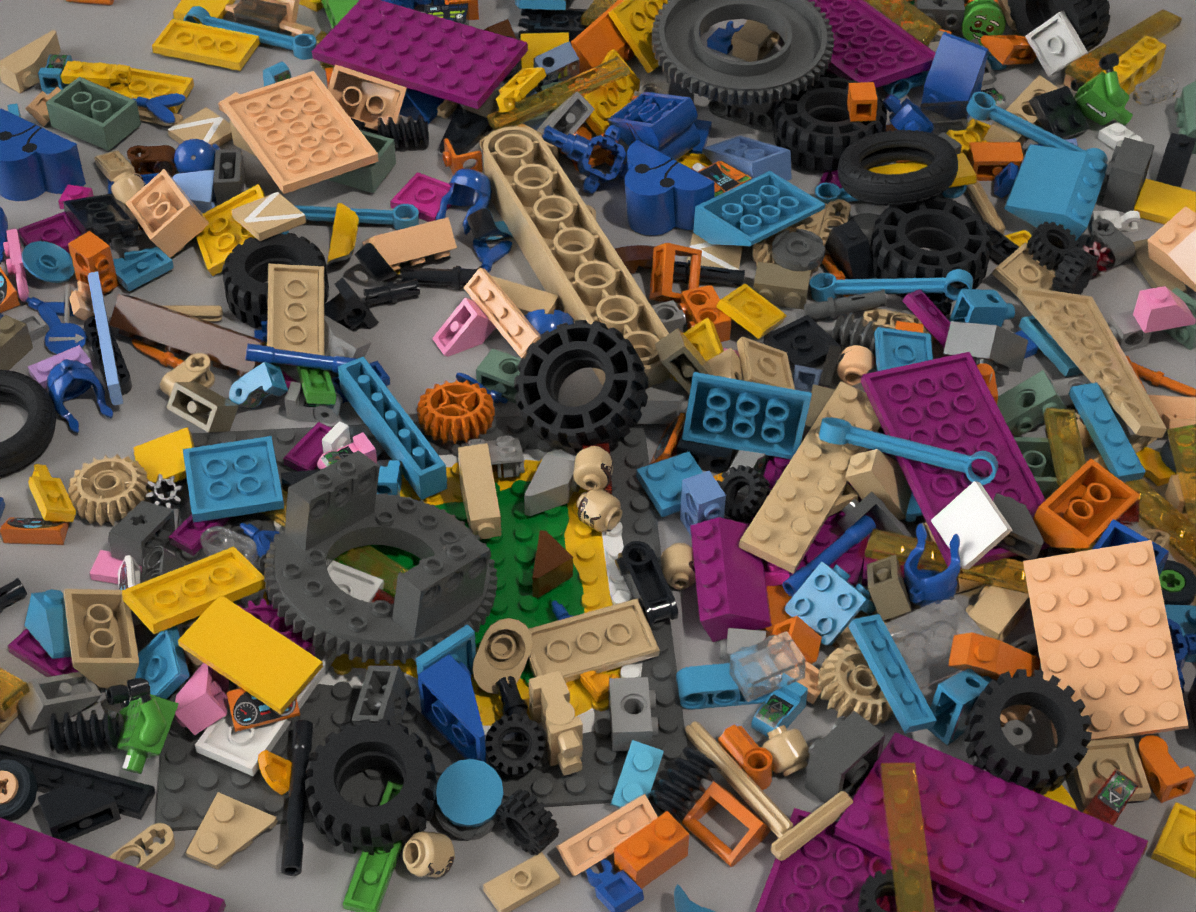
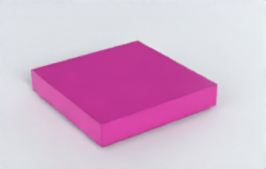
M417 172L390 201L391 208L394 209L401 204H411L418 209L419 219L427 222L435 221L440 210L441 199L448 193L451 186L446 182ZM451 204L447 205L446 211L450 208Z

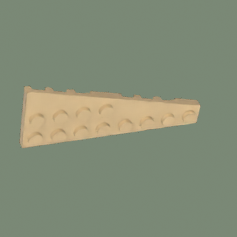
M1020 286L1016 294L1019 300L1091 383H1098L1108 403L1133 432L1142 437L1162 438L1167 428L1093 297Z

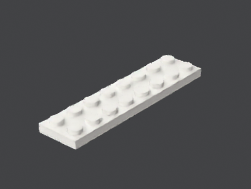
M332 561L327 568L332 581L345 593L359 600L374 603L385 588L383 579L336 561ZM319 644L315 646V657L322 661L323 667L296 697L299 710L337 657L335 650L331 649L326 652L324 651V645ZM227 703V715L207 727L195 744L196 752L254 776L259 769L258 754L265 749L271 752L294 717L235 732L229 703Z

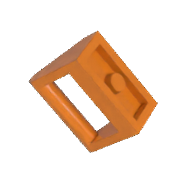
M984 35L981 37L982 45L1002 65L1032 64L1037 57L1025 36Z
M664 243L654 247L649 299L661 302L674 300L675 303H681V294L672 292L675 255L691 257L688 290L699 288L702 250L671 243Z
M715 781L712 782L681 823L730 867L736 865L762 842L771 831L762 819ZM718 803L749 828V831L734 850L730 849L698 821Z

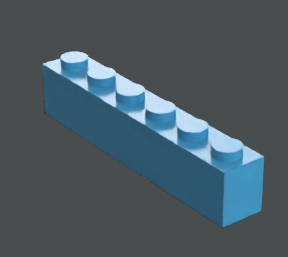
M364 356L338 366L341 392L391 460L401 462L402 475L419 498L423 500L447 489L446 464Z

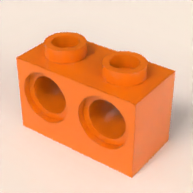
M91 231L68 243L77 282L80 280L89 284L88 273L98 271L103 295L119 286L111 249L107 243Z
M712 285L681 291V303L678 304V309H682L685 314L688 330L708 317L714 323L720 342L730 340L731 318L716 307L720 299Z

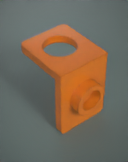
M448 138L444 139L445 152L442 154L443 161L446 167H450L453 175L458 170L465 169L463 164L468 159L476 160V164L469 169L482 172L481 151L456 155Z

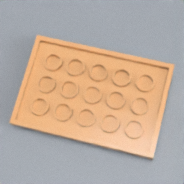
M314 71L221 101L222 109L283 194L379 162L378 153Z
M1152 540L1023 561L1041 669L1044 672L1043 679L1049 681L1052 675L1061 679L1057 685L1064 690L1069 685L1075 691L1071 697L1074 702L1082 699L1086 707L1081 712V716L1089 715L1091 724L1086 731L1092 732L1091 740L1126 738L1189 729ZM1051 721L1054 744L1056 748L1058 742L1057 732Z

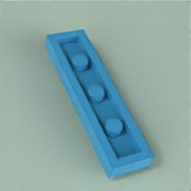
M1098 383L1072 386L1068 394L1109 472L1122 482L1142 479L1146 471Z
M880 614L852 619L848 627L904 733L932 728L937 720Z

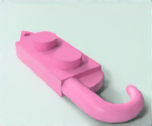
M16 228L6 231L8 242H3L6 258H11L6 259L9 275H15L19 299L25 302L29 297L26 268L22 262L23 250Z

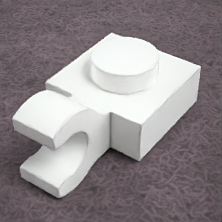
M1118 122L1099 130L1098 139L1113 149L1116 146L1121 147L1124 137L1143 142L1140 136L1135 135V133Z
M1093 211L1091 219L1092 222L1096 219L1109 220L1120 232H1137V222L1132 221H1140V214L1138 211H1129L1120 216L1119 211Z

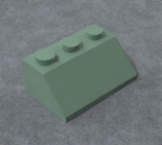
M1196 81L1182 89L1181 96L1176 98L1174 111L1178 112L1176 127L1180 128L1178 134H1184L1192 138H1196ZM1196 142L1192 154H1196Z

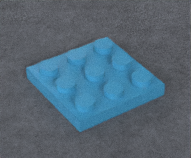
M272 436L183 449L193 523L284 509Z

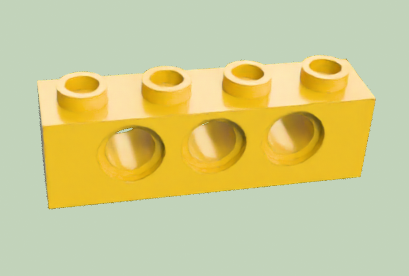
M1146 35L1119 57V64L1113 67L1114 72H1117L1120 87L1128 95L1161 68L1166 44Z

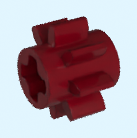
M1094 242L1093 248L1084 245V251L1095 257L1098 256L1097 265L1095 266L1096 270L1092 275L1096 276L1097 270L1106 273L1107 269L1105 267L1108 263L1113 262L1107 255L1110 249L1107 247L1101 249V244L1098 242Z

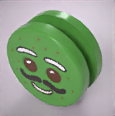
M973 0L965 6L961 27L967 41L977 38L980 46H983L981 43L982 36L1003 34L1006 20L997 2L994 0Z

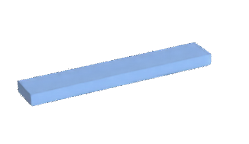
M98 271L91 272L87 276L110 399L113 405L124 404Z

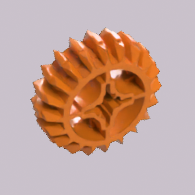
M457 379L452 383L445 380L443 385L434 384L433 389H426L425 394L420 396L417 407L418 423L420 428L424 430L425 435H431L433 440L441 438L443 444L447 441H453L456 444L457 441L462 440L467 443L470 438L478 439L479 434H486L487 429L492 427L495 416L492 396L487 393L486 388H480L478 383L470 385L468 380L463 383L458 382Z

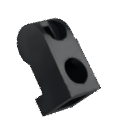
M681 436L677 445V455L690 452L703 471L724 473L729 470L732 460V448L682 440Z

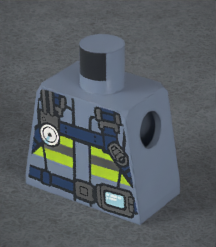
M566 42L534 58V68L543 67L546 73V77L538 83L539 90L542 85L564 81L568 88L579 79V58L570 42Z

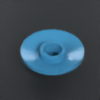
M45 241L32 242L22 252V262L25 268L41 280L61 283L69 280L75 272L70 254L56 244Z

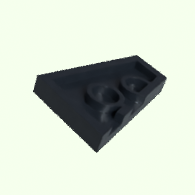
M458 104L440 143V153L445 152L444 139L447 138L456 155L468 153L480 142L481 136L486 131H491L495 127L496 116L488 119L465 110Z

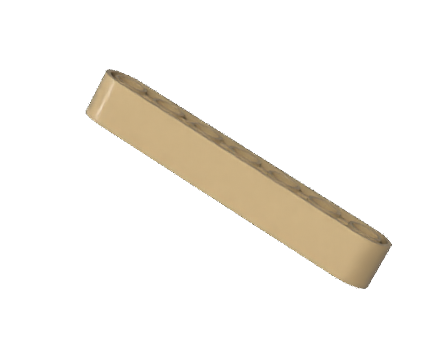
M517 126L504 127L489 134L483 143L484 174L491 181V201L506 223L545 291L559 296V310L568 313L574 319V324L576 320H586L588 324L597 321L605 323L608 329L615 328L620 331L623 337L631 342L644 364V372L648 377V388L654 384L662 383L669 378L672 379L673 375L661 362L655 343L667 336L669 332L543 138L531 129ZM592 368L603 386L605 382V372L597 368Z

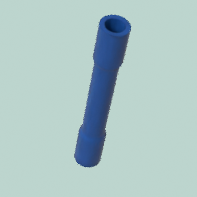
M249 343L247 344L245 357L246 361L266 362L269 364L279 363L330 370L338 373V366L357 359L275 349L270 346Z
M867 515L862 516L840 538L806 566L801 567L782 584L784 591L793 597L821 561L830 566L851 547L859 544L876 529L873 519Z

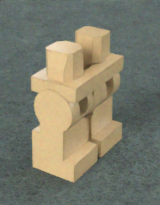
M561 671L529 679V716L532 721L535 720L537 723H541L544 728L545 746L550 765L559 764L563 775L581 771L582 762L580 757H582L583 723L580 716L575 717V710L570 704V692Z

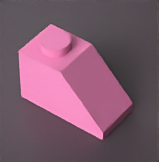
M1166 286L1141 290L1139 292L1133 316L1144 333L1189 326L1196 323V319L1186 303Z
M464 298L432 339L443 355L449 357L483 344L496 327L474 301Z
M203 663L176 695L175 702L179 704L174 716L177 722L182 727H187L196 735L226 716L228 703L226 693L229 690V680Z

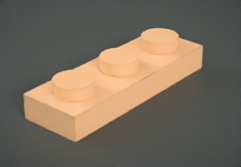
M643 794L556 845L572 876H576L613 854L615 847L658 818L646 795Z

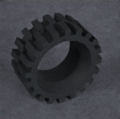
M1017 669L1013 677H1011L1008 671L1001 674L997 681L993 679L987 684L967 716L965 722L967 728L963 735L964 742H970V744L966 748L968 758L977 757L974 766L985 769L993 776L1001 778L1006 782H1013L1031 791L1035 789L1036 793L1044 795L1050 787L1053 791L1060 787L1085 757L1088 751L1086 746L1090 743L1092 732L1086 731L1091 724L1089 715L1081 716V712L1086 707L1082 699L1074 702L1071 697L1075 691L1069 685L1064 690L1057 685L1061 679L1052 675L1050 680L1047 681L1043 679V671L1034 670L1030 677H1027L1026 669ZM1014 705H1027L1041 711L1052 721L1056 729L1058 739L1056 750L1044 755H1032L1014 747L1002 731L1000 724L1001 711Z

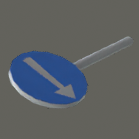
M67 284L65 288L64 323L52 327L46 333L44 339L46 348L54 355L78 345L83 349L87 342L85 331L80 326L70 323V284Z

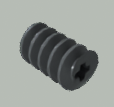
M850 313L846 319L841 315L833 328L832 338L846 348L853 345L866 347L873 352L876 360L874 322L869 321L866 326H863V317L860 316L855 323L853 322V313Z

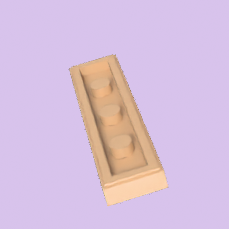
M479 268L464 286L465 291L516 353L525 359L528 354L526 350L532 343L535 344L541 339L540 334L485 269Z

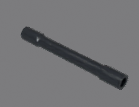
M298 720L293 725L291 748L293 756L287 825L281 862V872L287 876H296L302 872L303 828L306 803L305 780L307 779L306 769L309 762V754L312 750L313 723L307 720Z

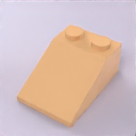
M336 64L328 86L330 93L350 118L366 123L365 128L378 131V118H382L384 124H387L388 117H392L394 123H397L407 89L406 87Z
M165 169L126 202V205L138 220L149 239L169 258L180 252L191 239L199 235L209 224L201 211Z
M1185 206L1148 239V253L1151 260L1195 292L1196 213Z

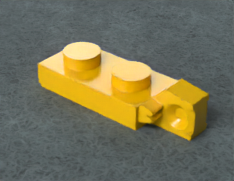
M67 61L61 74L62 83L70 84L78 77L103 87H110L112 83L130 84L132 80L130 66L104 64L101 62Z
M543 67L522 68L500 88V95L496 98L499 112L511 111L515 107V102L526 98V95L546 77L545 69Z
M34 464V471L32 476L29 477L28 483L43 519L55 523L60 521L73 522L76 510L61 478L51 477L46 465Z

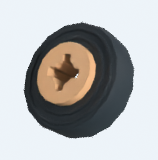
M4 759L0 761V818L10 821L20 818L29 811L36 799L38 786L37 779L29 767L16 760Z

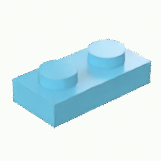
M634 740L631 741L610 805L620 808L643 794L649 798L664 752L663 750Z

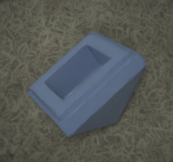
M795 365L793 373L795 390L811 393L813 384L820 386L823 370Z

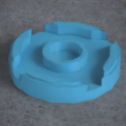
M475 759L460 760L447 767L439 777L436 789L438 808L443 816L454 825L461 827H478L492 820L497 814L496 809L502 804L504 795L502 780L496 770L484 761Z

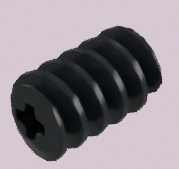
M418 115L417 122H414L412 116H408L407 123H404L402 116H399L397 124L394 123L392 117H388L387 124H384L382 118H378V135L394 139L396 148L400 147L401 141L404 142L406 148H409L411 140H413L416 147H419L421 140L424 141L426 146H429L428 121L425 122L422 115Z
M106 709L103 718L98 719L96 711L92 710L89 720H85L83 712L78 711L76 721H72L69 712H65L62 722L58 721L56 713L51 714L48 729L51 751L55 749L58 754L63 755L66 753L67 748H69L71 753L77 754L82 746L84 752L90 753L94 745L99 752H104L107 745H109L112 751L118 750L117 745L121 734L119 713H117L116 718H112L109 710Z
M685 747L682 750L687 760L676 758L674 761L679 771L671 768L666 771L671 781L664 779L658 781V785L663 792L651 790L650 792L654 805L663 813L668 811L679 823L681 821L676 814L677 811L686 814L690 812L684 802L687 800L697 803L698 801L693 794V790L706 791L701 780L705 779L713 782L714 778L709 772L710 768L721 771L712 760L701 752L689 747Z

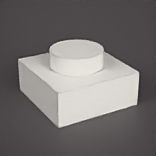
M339 421L322 439L324 454L328 451H337L351 444L348 425Z

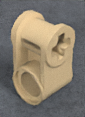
M196 353L189 356L184 362L163 376L160 383L161 391L170 397L175 382H198L207 388L212 387L215 377L209 369L211 366L210 358L204 353Z

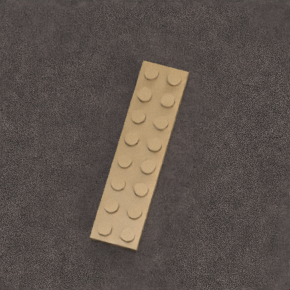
M840 382L739 542V548L793 574L849 483L845 476L851 456L869 450L868 448L849 443L837 445L821 440L819 432L822 419L826 417L839 418L848 421L854 427L878 433L882 428L866 392L843 382Z

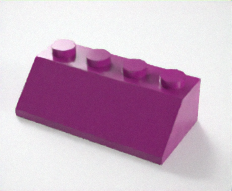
M721 517L690 525L700 623L712 642L727 639L728 628L759 630L772 626L763 559L739 548L740 539L746 532L749 524Z

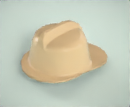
M507 618L493 623L485 632L474 657L472 670L478 686L486 692L499 694L495 683L503 677H506L508 684V676L514 677L516 683L520 679L533 645L532 634L525 624L519 620Z

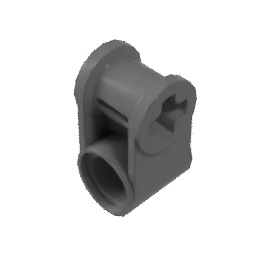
M1096 219L1092 222V233L1087 238L1086 246L1093 248V242H1098L1101 244V249L1104 247L1109 248L1110 252L1107 255L1113 262L1108 263L1107 267L1112 268L1134 258L1136 250L1133 242L1120 232L1111 221Z

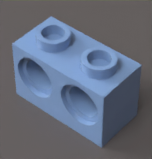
M710 471L682 480L680 520L690 536V525L717 517L724 518L726 495Z

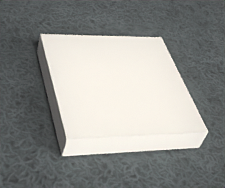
M1064 10L1025 36L1048 77L1055 75L1088 53Z
M976 481L931 520L949 549L953 535L956 533L959 535L961 541L959 556L962 569L971 568L1013 531L982 484Z

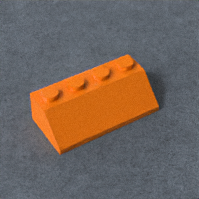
M624 0L616 1L571 41V45L579 58V78L590 82L607 53L613 49L618 52L625 62L631 60L635 55L608 15L612 9Z

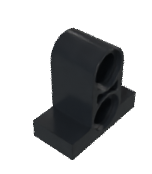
M343 277L334 284L340 293L324 304V316L331 318L351 331L363 321L370 329L379 323L368 306Z

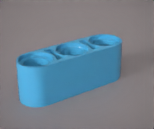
M760 661L690 666L679 670L676 674L680 704L686 709L759 704L765 702L772 693L767 666Z

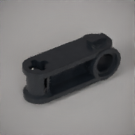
M632 541L627 543L623 547L622 552L618 553L615 564L620 575L623 576L632 598L639 599L649 626H652L655 621L669 617L671 620L677 619V604L659 566L654 550L645 542Z

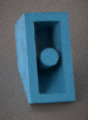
M53 589L46 590L45 592L31 593L25 627L52 659L71 657L63 593L61 590Z

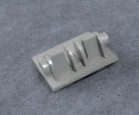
M501 436L492 441L472 439L467 443H461V447L487 443L491 465L497 464L498 478H502L501 464H503L504 478L518 477L519 473H525V461L519 438Z

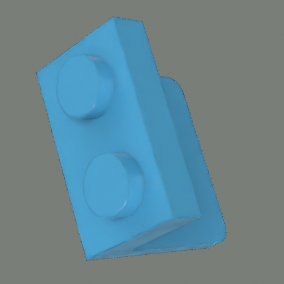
M821 561L786 604L785 611L791 617L798 616L822 637V644L831 646L860 610L871 616L876 607L874 602L870 600L869 590L860 583L854 587L847 581L851 576L837 564L834 568H831Z

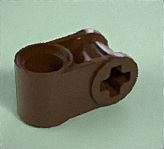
M137 145L130 147L127 151V157L131 161L135 173L140 175L160 173L165 169L171 177L176 174L177 169L174 163L176 150L169 145Z

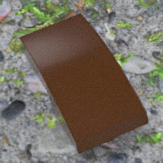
M625 246L615 248V251L631 274H635L638 265L645 269H652L653 251L656 246Z

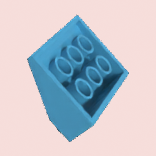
M1030 144L1004 209L1036 228L1044 222L1049 224L1055 222L1057 226L1061 224L1065 230L1068 228L1071 231V235L1074 234L1076 236L1075 241H1077L1088 227L1108 165L1099 158L1085 152Z
M768 171L695 206L693 233L714 245L752 246L825 209V204L773 172Z
M693 372L682 440L792 459L801 445L812 393Z

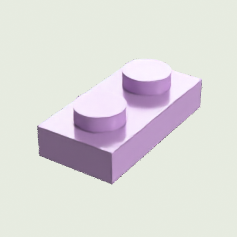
M78 345L30 365L28 370L31 377L44 389H47V377L51 369L65 359L79 361L91 369L93 367L91 360L81 346Z

